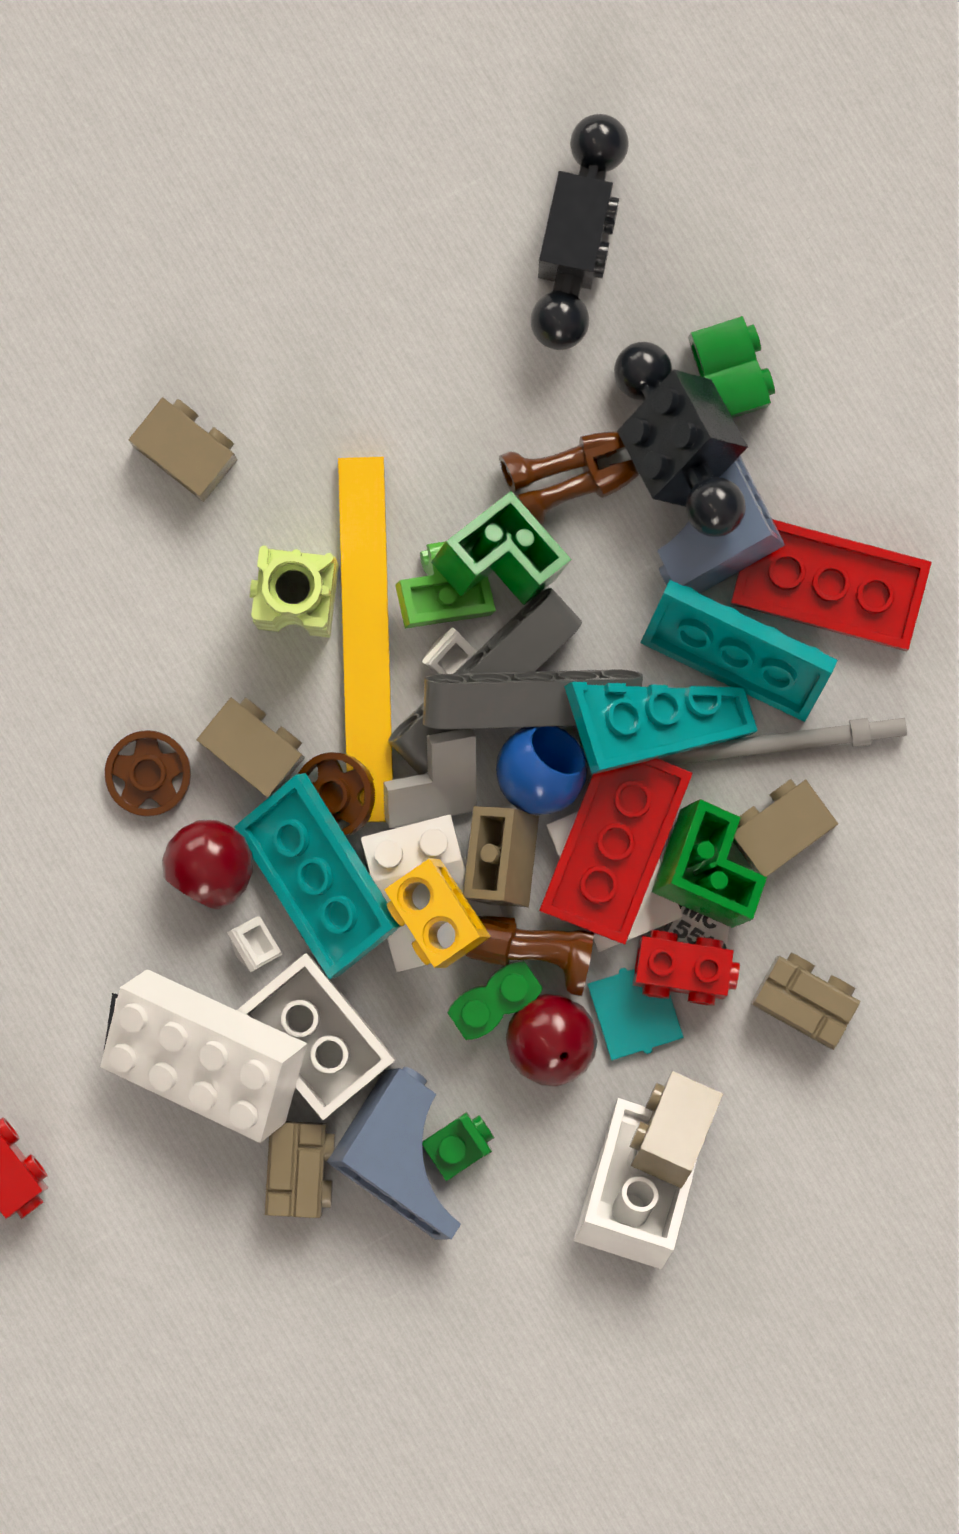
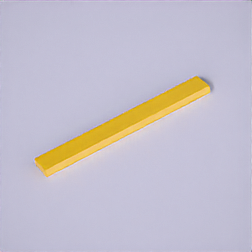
M384 457L338 458L346 754L358 759L366 766L374 779L375 803L371 818L367 823L386 822L383 782L393 780L392 746L388 743V739L392 734ZM346 763V772L354 769ZM364 791L360 794V801L364 803Z

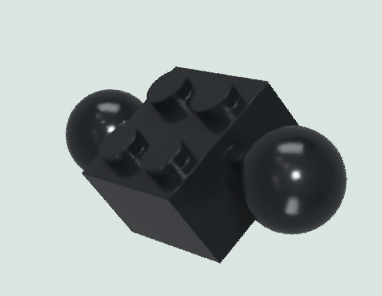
M593 114L585 117L576 125L572 132L570 148L575 161L580 165L579 174L558 172L539 257L538 278L553 281L554 286L551 293L544 295L535 304L531 313V328L541 344L554 350H566L576 346L588 331L589 314L585 304L579 299L581 288L591 290L594 277L603 279L610 244L609 242L602 241L603 234H613L620 198L612 197L613 182L605 181L607 172L618 167L625 159L629 141L624 126L617 119L606 114Z
M637 342L627 346L616 359L614 366L615 381L620 390L628 397L644 400V402L617 432L652 499L686 507L689 522L703 535L721 537L730 534L741 524L745 515L746 503L739 487L732 481L720 476L739 458L748 446L714 383L708 378L675 369L672 371L669 356L656 344Z

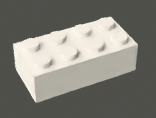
M146 969L120 987L100 1067L261 1143L286 1123L307 1043Z

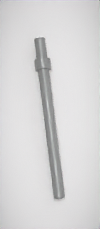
M868 718L849 720V725L738 738L657 759L672 765L846 743H851L852 747L871 745V740L907 736L905 718L869 722Z

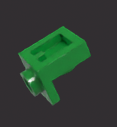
M465 1112L422 1141V1146L444 1179L448 1181L483 1156L485 1157L491 1153L492 1149L488 1142L495 1137L480 1115L472 1119L468 1112Z

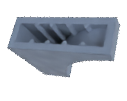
M741 456L720 476L735 483L743 493L746 510L741 524L728 535L710 537L698 532L688 521L677 536L657 550L664 564L659 567V571L666 585L669 580H672L680 585L693 588L701 594L785 546Z
M409 1067L384 1070L327 1163L435 1240L452 1239L461 1223L451 1216L436 1197L426 1174L422 1153L424 1125L436 1093L425 1086L427 1080L420 1073Z

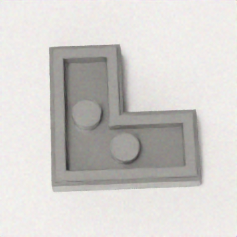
M459 729L427 735L428 773L383 782L384 814L389 828L422 822L450 814L453 816L473 812V806H477L476 735L472 729Z

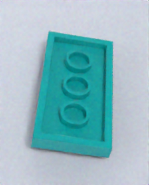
M669 580L640 642L730 687H742L747 695L803 722L808 718L838 661L824 654L816 647L801 643L781 633L774 627L766 626L741 614L732 607L724 606L699 594L693 588L680 585L672 580Z
M306 773L296 774L234 826L235 830L245 837L252 852V857L328 979L342 975L402 927L390 914L387 908V901Z

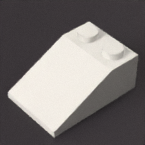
M451 814L361 837L370 876L387 903L391 900L384 889L429 858L440 859L461 892H464L466 872ZM424 884L418 885L412 895L414 905L420 910L426 907L430 900V892ZM467 899L472 909L476 913L473 900ZM448 922L439 928L437 934L440 945L445 949L450 947L455 940V930ZM407 925L400 927L387 938L396 972L425 965L412 947V942L416 939Z
M618 1098L585 1197L574 1241L662 1269L675 1247L696 1163L682 1189L632 1167L631 1163L637 1150L629 1147L640 1121L648 1124L653 1111L646 1109L644 1106Z

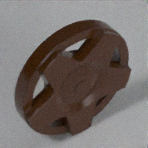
M145 730L127 735L113 747L105 765V782L111 797L121 808L139 816H157L175 808L186 795L191 781V766L184 749L173 738L157 731ZM157 739L169 744L176 752L161 753ZM136 741L133 755H119L128 744ZM183 772L180 789L176 792L172 779ZM113 775L125 781V787L121 796L115 788ZM149 798L160 805V807L153 809L138 808Z
M328 752L313 757L304 764L298 774L306 773L309 776L316 767L318 768V779L312 782L313 786L337 824L341 820L350 823L349 826L341 829L344 835L347 837L356 833L369 821L374 808L375 787L370 771L358 759L344 753ZM338 760L349 764L354 769L344 773ZM363 791H364V803H362V802L360 801V794H361Z

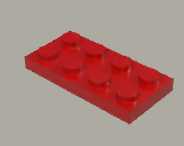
M772 519L785 546L739 571L730 602L731 605L907 652L909 650L932 564L931 561Z
M653 759L593 774L539 911L625 945L693 773L665 761Z

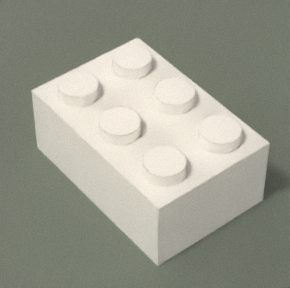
M305 953L236 1010L307 1043L296 1088L322 1120L331 1115L396 1060L334 983L328 979L325 972L309 953Z

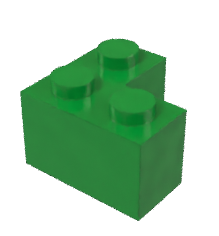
M510 491L446 540L431 563L461 597L494 571L517 599L525 605L553 583L572 559L514 493Z
M702 799L681 808L651 892L731 928L753 920L767 877L727 860L741 817Z

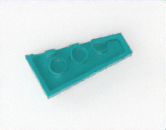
M570 682L564 686L592 774L750 736L758 731L745 689L742 687L690 686L688 688H669L668 685L656 684L640 687L626 686V683L587 685V682Z

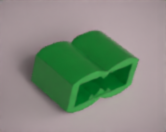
M741 316L690 333L688 339L700 377L712 380L732 418L767 408L771 404L770 395L775 394V386L769 369H761L757 361L755 352L761 351V343L754 324L747 326L744 317Z
M524 960L513 961L495 971L485 986L471 988L459 995L452 1002L447 1013L465 1040L477 1039L492 1031L499 1024L504 1014L518 1012L530 1002L536 1000L543 988Z

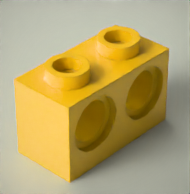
M427 859L384 889L391 900L387 903L390 914L400 926L407 925L416 939L412 942V947L425 965L431 963L434 968H447L490 938L484 925L440 859ZM424 884L430 892V900L427 906L420 910L414 905L412 895L418 885ZM448 922L455 930V940L450 947L445 949L440 945L437 934L439 928Z

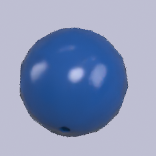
M557 726L523 727L506 740L497 756V781L503 795L517 809L529 814H552L572 804L580 794L586 782V758L582 747L576 739L567 731Z

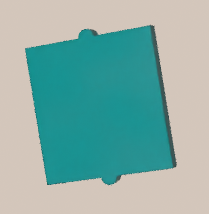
M621 968L619 974L587 984L611 1061L640 1051L649 1054L652 1052L653 1047L684 1038L671 996H669V999L642 995L643 987L632 986L635 969L628 971L626 968Z

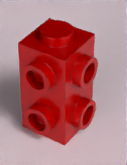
M651 930L650 937L642 936L640 938L632 986L643 987L642 995L669 999L670 992L688 994L687 1002L715 1006L716 999L723 1000L728 996V989L736 990L740 963L732 962L734 950L723 949L724 941L697 937L696 944L677 942L678 934Z
M2 1117L0 1119V1212L5 1219L13 1216L15 1213L23 1219L44 1203L39 1195L48 1189V1186L43 1181L48 1175L32 1154L28 1157L23 1155L15 1144L20 1139L17 1132Z

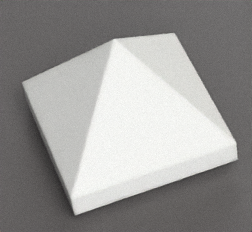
M452 627L432 644L422 662L434 674H454L477 651Z
M260 916L227 932L236 957L250 972L283 955Z

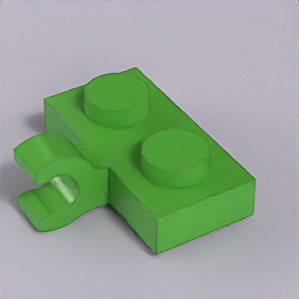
M445 542L427 544V550L420 552V559L423 570L428 576L402 579L395 585L405 629L491 616L496 609L488 576L461 597L431 563Z

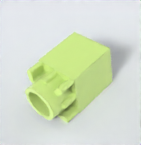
M264 545L261 546L257 567L259 568L258 580H251L250 598H253L251 616L257 629L279 632L287 625L296 624L305 628L310 636L331 638L339 570L336 557L331 553L319 555L301 553L298 549L284 551L268 549ZM296 570L302 572L308 578L310 591L304 601L298 604H288L278 597L276 584L283 573Z

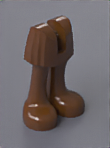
M617 431L581 436L578 446L543 458H524L519 453L511 451L499 456L504 479L512 492L524 489L532 483L549 476L577 468L583 469V473L560 483L516 495L542 526L544 525L545 515L559 504L594 492L601 498L617 492L639 476L632 459L610 464L609 467L601 470L598 467V459L611 457L626 449Z
M478 916L489 933L490 938L465 954L467 957L507 966L510 960L546 961L562 968L565 976V986L570 994L583 995L593 947V932L584 930H523L516 928L515 918Z

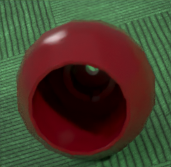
M197 820L182 827L168 842L162 858L163 877L173 887L191 899L209 908L218 910L234 903L247 889L253 873L252 852L245 837L230 825L218 820Z
M553 994L538 996L536 1000L530 1002L520 1011L515 1012L508 1023L506 1043L511 1063L521 1075L545 1086H560L572 1082L586 1072L595 1058L598 1043L593 1019L585 1008L563 995Z

